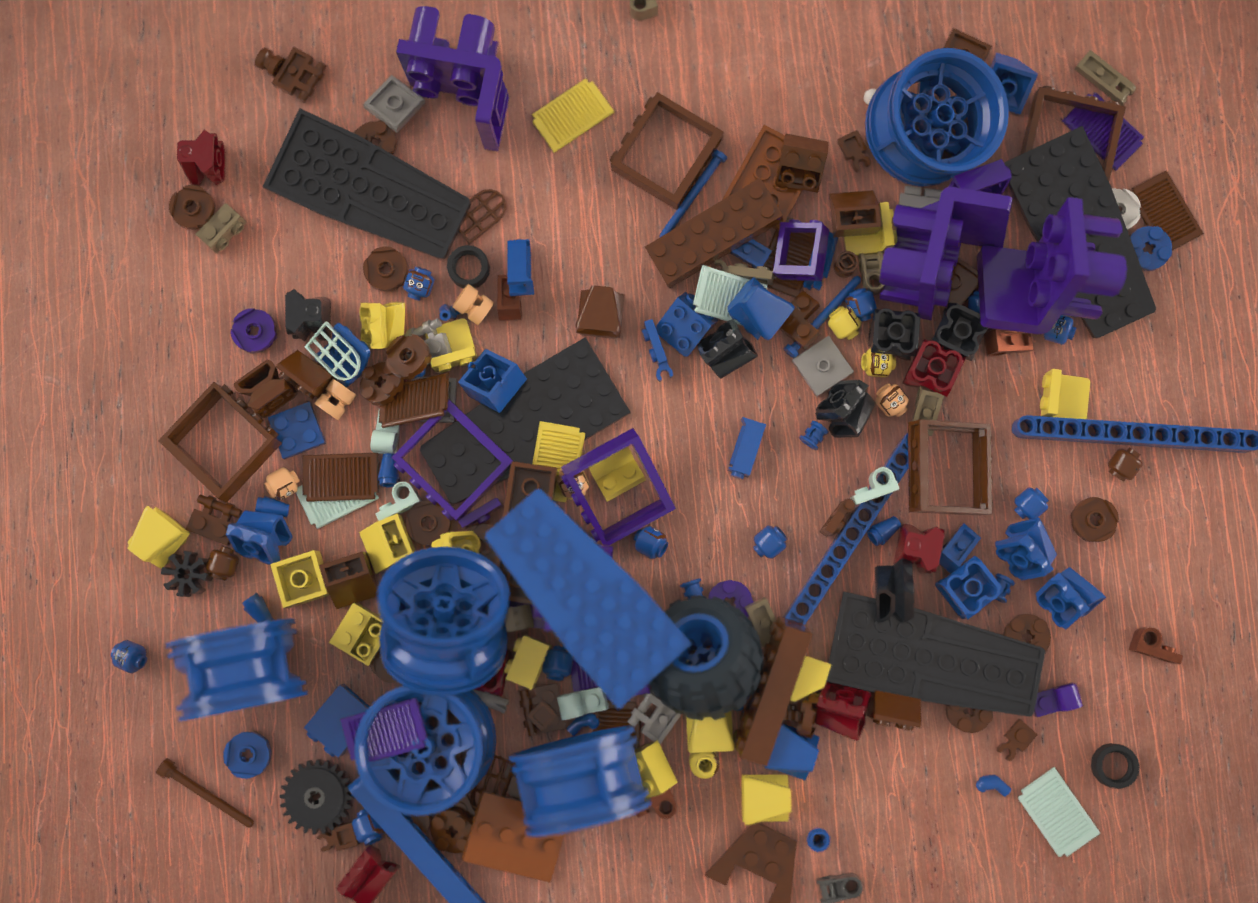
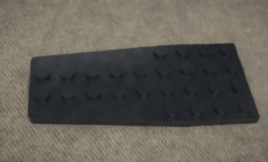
M299 108L263 184L264 189L324 217L442 260L447 257L471 206V201L466 196L361 136Z
M1083 126L1004 162L1005 166L1009 167L1012 178L1008 184L1027 226L1037 242L1043 236V226L1047 216L1050 214L1057 215L1068 197L1082 199L1083 214L1115 218L1121 221L1122 233L1119 237L1086 234V242L1095 244L1094 252L1121 255L1126 259L1127 265L1125 282L1117 295L1105 296L1078 292L1075 298L1088 299L1092 305L1102 307V315L1098 319L1081 318L1093 338H1100L1156 311L1155 303L1113 190Z
M585 337L525 372L524 375L527 380L500 413L480 404L468 412L466 416L514 462L532 464L540 421L580 428V433H586L585 441L631 414ZM458 420L420 447L422 455L452 504H457L467 499L501 464ZM510 469L496 484L509 479Z
M843 592L828 661L831 667L826 681L870 692L878 690L918 698L926 702L1030 717L1034 714L1045 650L1036 645L914 608V618L906 622L896 612L887 621L878 622L876 619L875 598Z

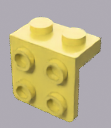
M889 202L879 203L882 225L879 232L871 235L844 237L846 251L853 252L859 256V253L864 255L875 254L878 251L884 253L887 248L894 247L895 243H897L896 230L892 229L894 212L893 209H889Z
M462 318L444 323L436 329L438 334L446 333L452 353L431 359V366L435 372H447L452 367L459 365L468 366L470 362L476 361L478 357L466 319Z
M1051 369L1045 373L1042 380L1043 396L1040 401L1041 416L1087 419L1090 380L1084 377L1061 375L1062 370Z

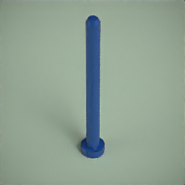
M717 149L714 150L712 153L713 159L660 233V237L676 227L718 165L725 163L727 156Z
M854 276L815 318L811 325L818 329L827 320L829 315L849 296V292L853 291L861 283V278ZM793 342L791 345L787 344L783 349L794 359L799 355L797 351L801 347L796 342Z

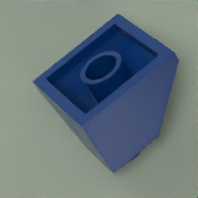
M996 52L990 67L1003 85L1009 111L1021 115L1038 73L1018 59Z

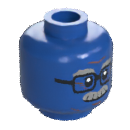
M1061 315L1051 330L1044 333V338L1060 345H1064L1068 339L1072 340L1077 329L1073 327V319Z
M122 641L116 644L111 651L112 664L114 667L125 672L135 673L142 669L147 662L146 650L143 646L132 641Z

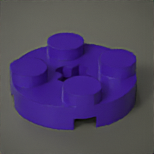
M254 308L245 309L238 313L233 320L234 323L231 329L232 340L239 348L248 353L265 351L277 339L275 321L265 311ZM251 326L259 327L257 335H249Z
M727 580L716 584L711 589L708 599H712L714 596L723 600L726 597L729 599L734 597L736 609L739 608L748 617L744 606L753 603V599L745 585L738 581Z

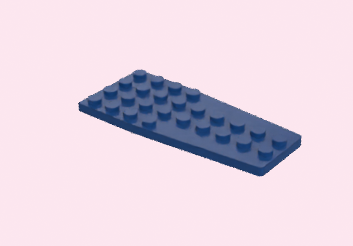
M535 490L486 533L485 538L565 648L618 709L691 644L646 591L542 490Z

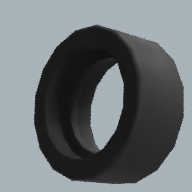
M464 245L458 247L451 252L447 260V270L450 278L457 286L463 289L467 284L474 288L480 287L489 276L490 265L487 256L481 249L475 246ZM465 255H473L481 262L479 275L471 280L461 278L456 272L458 259Z
M1109 743L1102 745L1095 751L1091 760V769L1093 775L1100 783L1110 788L1122 789L1129 787L1136 781L1139 775L1140 764L1137 756L1131 749L1124 745ZM1118 752L1127 759L1128 770L1121 779H1110L1103 772V760L1109 753Z

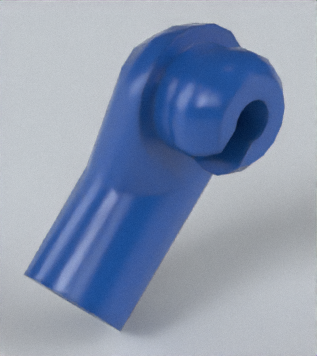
M593 713L584 714L576 717L566 730L575 736L584 726H589L592 730L596 729L600 724V720Z

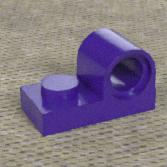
M1071 682L1039 691L1034 710L1035 717L1083 707L1077 684Z

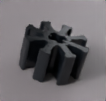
M189 551L183 552L185 554L184 561L182 555L172 554L169 556L168 559L174 563L176 569L172 570L169 567H162L161 569L162 575L173 574L175 577L168 583L163 584L166 590H176L179 586L176 596L190 597V588L193 590V594H202L206 591L198 580L199 578L203 581H212L213 577L209 576V573L200 574V570L206 566L208 559L198 558V561L195 562L198 553ZM186 570H190L189 578L184 577L187 574L185 573Z

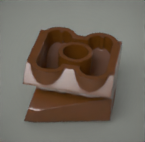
M592 285L588 290H581L578 319L575 326L577 328L576 333L583 336L620 338L625 294L614 292L612 287Z
M265 360L234 383V388L238 393L251 396L247 406L256 415L259 414L261 418L270 416L297 395L295 386L285 379H279L277 368L271 360Z

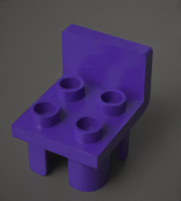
M428 6L417 7L414 12L409 39H399L396 50L408 82L413 87V92L421 97L430 99L438 98L440 92L456 94L458 102L468 106H477L475 123L483 147L487 150L499 151L509 95L503 82L501 62L496 57L498 41H493L494 24L484 17L466 14L463 18L457 49L449 48L448 40L435 37L440 17L438 9Z
M947 187L941 192L939 201L922 208L897 204L893 215L897 243H895L894 247H889L884 252L880 272V283L884 285V288L880 293V300L917 306L920 319L932 321L935 305L947 307L952 286L953 268L957 265L961 243L976 246L1003 247L1013 198L1006 195Z
M1068 197L1057 215L1050 214L1047 216L1043 226L1042 238L1039 242H1031L1027 251L983 245L977 254L981 325L987 328L1044 334L1051 330L1061 315L1098 319L1102 315V307L1092 305L1088 299L1075 298L1076 294L1083 292L1105 296L1117 295L1124 285L1127 265L1126 259L1121 255L1094 252L1095 244L1086 242V234L1119 237L1122 233L1121 221L1115 218L1083 214L1082 199Z

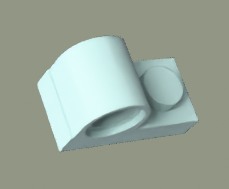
M378 411L376 430H373L371 436V451L378 454H395L397 452L400 425L382 428V424L379 423Z
M880 467L869 476L871 490H868V487L855 490L856 495L850 497V499L854 501L855 505L895 492L900 488L892 471L886 467ZM878 473L885 475V485L877 482L876 476Z
M401 481L392 488V496L396 503L392 505L389 502L379 508L380 511L375 513L378 521L395 514L400 515L410 510L416 503L422 500L412 485ZM407 487L409 489V496L401 499L399 492L402 488Z
M599 687L566 693L557 697L562 720L609 709L606 694Z

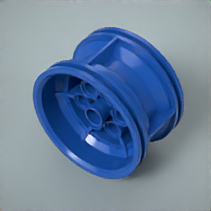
M935 49L917 57L877 88L866 112L865 131L867 142L875 160L893 178L913 186L927 187L941 184L958 174L979 166L996 152L1007 130L1009 118L1008 101L998 76L982 59L960 49ZM918 83L917 94L907 91L912 84ZM949 88L956 94L955 96L950 97ZM934 93L938 95L939 101L935 99ZM915 102L920 105V110L917 109ZM967 117H968V130H967V125H966V123L963 121V120H964L965 118H967ZM915 124L918 126L920 133L916 131ZM951 128L955 130L956 136L952 134ZM933 137L937 140V145L934 144ZM944 150L953 155L952 158L941 159Z
M456 547L423 549L395 562L382 577L378 588V611L383 623L380 631V654L389 674L405 687L430 695L460 694L473 690L489 681L501 668L507 652V629L504 621L509 609V587L502 571L486 557L473 551Z
M295 618L243 625L166 643V649H172V653L167 654L168 659L174 660V666L177 671L187 675L189 694L181 701L180 706H176V710H182L183 716L178 717V722L309 695L308 690L303 691L302 685L307 684L306 680H301V677L290 673L286 654L295 645L293 635L298 634L297 629H292L291 625L296 624Z
M405 686L393 689L381 696L370 706L360 722L355 738L356 766L361 780L368 791L384 806L399 813L416 816L441 812L457 803L484 778L492 764L496 750V729L493 717L487 705L473 690L454 695H430L414 691ZM417 698L418 702H422L420 712L428 737L424 740L427 747L414 749L408 755L399 754L369 762L368 758H370L367 749V739L371 724L379 711L385 706ZM448 710L459 719L461 724L447 723ZM430 716H435L438 719L437 727L430 725ZM446 733L453 735L454 744L450 745L445 741ZM467 750L466 760L461 768L455 755ZM439 756H444L447 759V767H442L439 764ZM417 761H420L425 765L424 772H419L417 770ZM394 768H399L401 770L400 775L395 771ZM430 779L435 780L440 785L437 787H426Z
M633 725L580 734L534 746L509 755L510 762H515L511 769L512 772L516 773L525 814L523 823L528 826L525 829L527 836H548L589 828L630 816L652 805L651 799L646 797L649 794V790L647 787H643L633 746L637 742V738L630 734L635 731Z

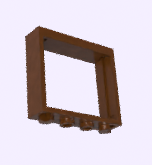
M1050 86L1039 87L1033 96L1020 155L1033 149L1043 100L1111 115L1114 118L1102 167L1108 181H1110L1126 106L1119 105L1116 101H1100L1094 96H1078L1072 91H1056L1055 88Z
M657 92L653 98L650 97L644 106L646 110L642 116L639 114L636 117L631 133L627 132L621 141L623 145L620 150H615L610 158L611 171L677 210L711 159L712 153L722 142L724 132ZM658 105L710 136V139L674 194L621 163Z
M213 382L158 441L215 497L227 503L276 451L282 442L276 438L279 434L270 426L266 428L261 424L264 420L259 415H256L254 412L251 414L246 410L248 406L242 399L238 398L236 400L232 396L234 392L227 385L220 386ZM222 397L267 439L224 486L214 479L178 444Z
M922 419L908 422L909 512L977 516L992 514L991 424ZM928 430L972 433L973 508L929 505Z

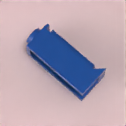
M530 239L507 240V281L510 296L535 295L533 281L531 280Z
M745 417L741 418L743 425L729 463L730 466L727 471L731 472L732 477L742 480L744 477L748 478L751 474L766 424Z

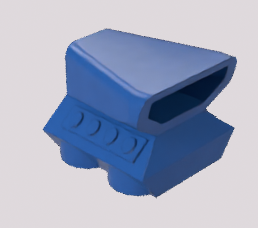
M755 278L746 282L728 305V312L731 318L737 320L744 327L745 331L753 335L757 340L761 336L765 340H770L795 309L792 303L769 292Z
M248 510L242 513L237 523L228 524L226 533L235 552L249 559L257 558L259 561L269 565L281 560L278 546L288 545L293 538L283 516Z
M1040 518L1010 524L1005 532L1008 538L995 542L997 556L1003 561L1008 562L1011 574L1021 579V581L1043 577L1054 570L1050 564L1056 558L1057 553Z
M973 556L948 577L935 583L936 588L961 619H970L1003 593L1002 586L976 556Z
M1071 567L1056 574L1035 593L1038 604L1043 609L1049 610L1054 623L1065 630L1079 618L1090 613L1106 599V596Z
M782 724L768 765L765 768L806 780L809 772H812L819 753L817 747L820 736L813 735L811 739L802 737L797 734V728Z

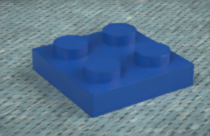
M306 402L268 417L271 428L279 434L276 438L282 442L278 447L282 459L293 457L326 444L311 402Z

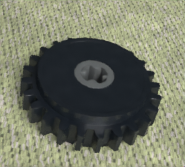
M317 759L314 765L313 761L309 760L306 764L307 767L301 763L298 765L299 771L297 769L290 771L293 777H285L288 784L281 786L285 793L279 795V798L285 799V802L280 807H286L287 811L283 813V816L290 815L291 818L288 823L291 824L295 821L297 823L296 830L304 827V833H307L312 829V833L315 835L320 829L322 834L327 832V826L330 830H333L336 827L334 822L339 825L343 823L341 816L347 817L349 815L346 809H351L353 805L348 803V801L353 799L354 796L349 794L347 785L350 777L344 779L345 770L338 772V764L330 767L329 760L325 761L322 765L321 759ZM317 793H320L321 797L317 800H314L313 796Z

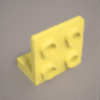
M629 446L589 467L595 482L607 502L646 481Z

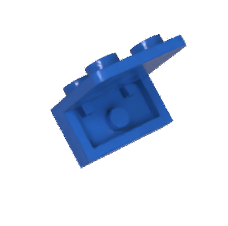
M687 292L676 298L656 325L658 335L685 357L691 354L705 334L719 321L718 318L695 312L696 305H693L695 296Z
M337 323L334 329L354 347L361 361L360 370L354 378L345 381L337 379L347 388L362 375V371L367 367L371 351L368 345L355 337L348 327ZM334 333L332 334L331 340H333L336 337ZM338 339L336 345L346 354L349 348ZM333 346L330 348L329 354L339 362L343 358L341 357L342 355ZM321 350L317 353L318 356L322 354ZM351 353L349 355L350 359L357 365L356 358L354 354ZM325 355L322 360L333 370L335 367L334 363ZM345 360L342 363V367L350 375H353L356 369ZM339 368L336 370L335 373L337 375L347 378Z

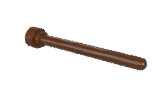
M166 758L158 767L157 775L162 778L167 777L168 779L176 780L244 826L251 828L254 825L253 819L178 771L175 762L169 758Z

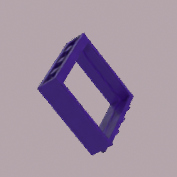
M448 399V409L444 410V416L429 418L391 458L396 462L394 466L402 474L407 472L412 477L409 481L417 489L422 487L428 493L426 498L434 505L438 503L444 508L442 513L450 521L453 519L459 521L510 469L511 461L513 460ZM447 412L454 416L501 462L494 472L457 510L403 459Z
M634 428L561 467L565 474L561 476L567 489L572 487L574 493L571 494V497L577 507L582 505L584 509L581 512L583 519L587 525L592 524L594 529L591 530L595 541L601 540L603 545H611L676 509ZM632 445L659 500L602 530L574 475Z

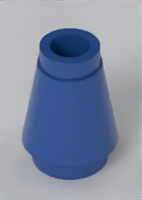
M391 453L383 454L377 479L382 487H394L400 481L399 471L394 466L396 462L391 458L394 454Z
M264 496V498L258 497L255 511L278 514L287 518L290 504Z
M893 516L870 526L867 536L875 546L884 545L901 528V523L897 517Z
M258 593L242 602L245 607L243 610L257 623L273 620L263 596L260 597Z
M815 828L809 832L807 844L813 851L822 852L829 847L830 836L824 829ZM818 834L820 838L814 841V836Z

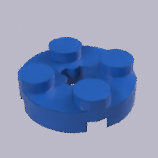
M1145 226L1137 229L1130 235L1143 271L1156 270L1162 267L1171 257L1172 242L1162 228L1158 226ZM1145 243L1154 247L1152 250L1153 254L1143 251V248L1146 247Z
M252 731L242 732L234 736L224 749L223 759L226 767L228 766L234 776L243 779L253 778L263 773L271 760V748L268 739ZM247 748L253 753V757L249 761H246V757L242 756V752H246Z

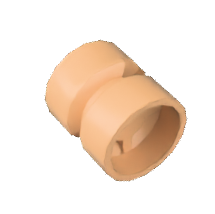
M467 284L455 300L452 308L461 314L467 313V318L476 325H479L491 309L494 301L485 295L479 296L478 290Z
M332 379L326 387L327 393L321 394L314 404L339 420L345 412L344 406L350 405L357 395L335 379ZM332 396L339 400L336 406L329 402Z

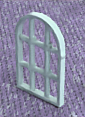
M327 321L324 322L305 346L312 356L332 376L339 380L352 379L360 370L361 361L357 351ZM326 326L336 335L333 340L322 331ZM319 334L328 341L329 345L326 349L316 340ZM338 339L349 348L346 354L336 345ZM312 343L321 350L322 354L320 356L309 347ZM332 346L343 357L339 362L329 354ZM351 353L354 354L357 365L350 359L349 355ZM325 355L334 363L335 367L333 370L322 360ZM345 360L356 369L353 375H350L342 367V363ZM339 368L347 378L337 375L335 373L336 370Z

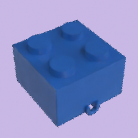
M485 349L475 362L468 364L467 372L458 383L470 398L500 413L527 378L516 363Z

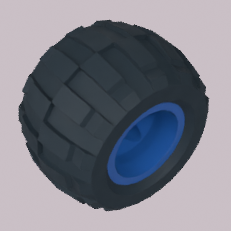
M703 595L691 596V599L684 601L679 599L669 604L670 608L664 613L691 644L649 682L654 694L661 699L665 706L677 714L682 715L684 713L689 719L703 721L704 717H712L714 720L726 717L725 713L733 709L738 711L747 702L748 695L754 694L760 682V671L763 669V650L758 633L754 629L752 622L739 608L736 609L728 601L715 596L712 599H707ZM706 646H712L710 649H705Z

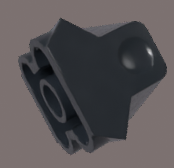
M295 289L286 293L285 327L287 334L292 335L293 339H301L305 342L311 331L315 334L324 322L327 321L331 325V300L328 297L306 299ZM326 326L322 331L331 339V330ZM321 334L317 336L319 340L327 341Z
M950 302L947 309L944 308L941 322L931 341H936L941 347L950 351H957L961 356L965 357V360L972 361L988 328L981 325L979 313L958 303Z
M888 308L874 309L868 336V346L871 347V353L892 354L907 361H911V356L916 357L920 328L919 313L910 310L894 311Z
M733 319L723 323L717 331L704 337L697 345L700 356L720 379L758 357L753 344L742 336L737 323Z
M845 380L835 384L830 389L827 399L823 400L816 408V418L831 422L829 431L835 438L859 437L876 405V402L867 393L869 385L861 380Z
M901 558L894 565L875 567L876 619L878 622L887 621L894 612L904 622L914 618V581L911 561Z

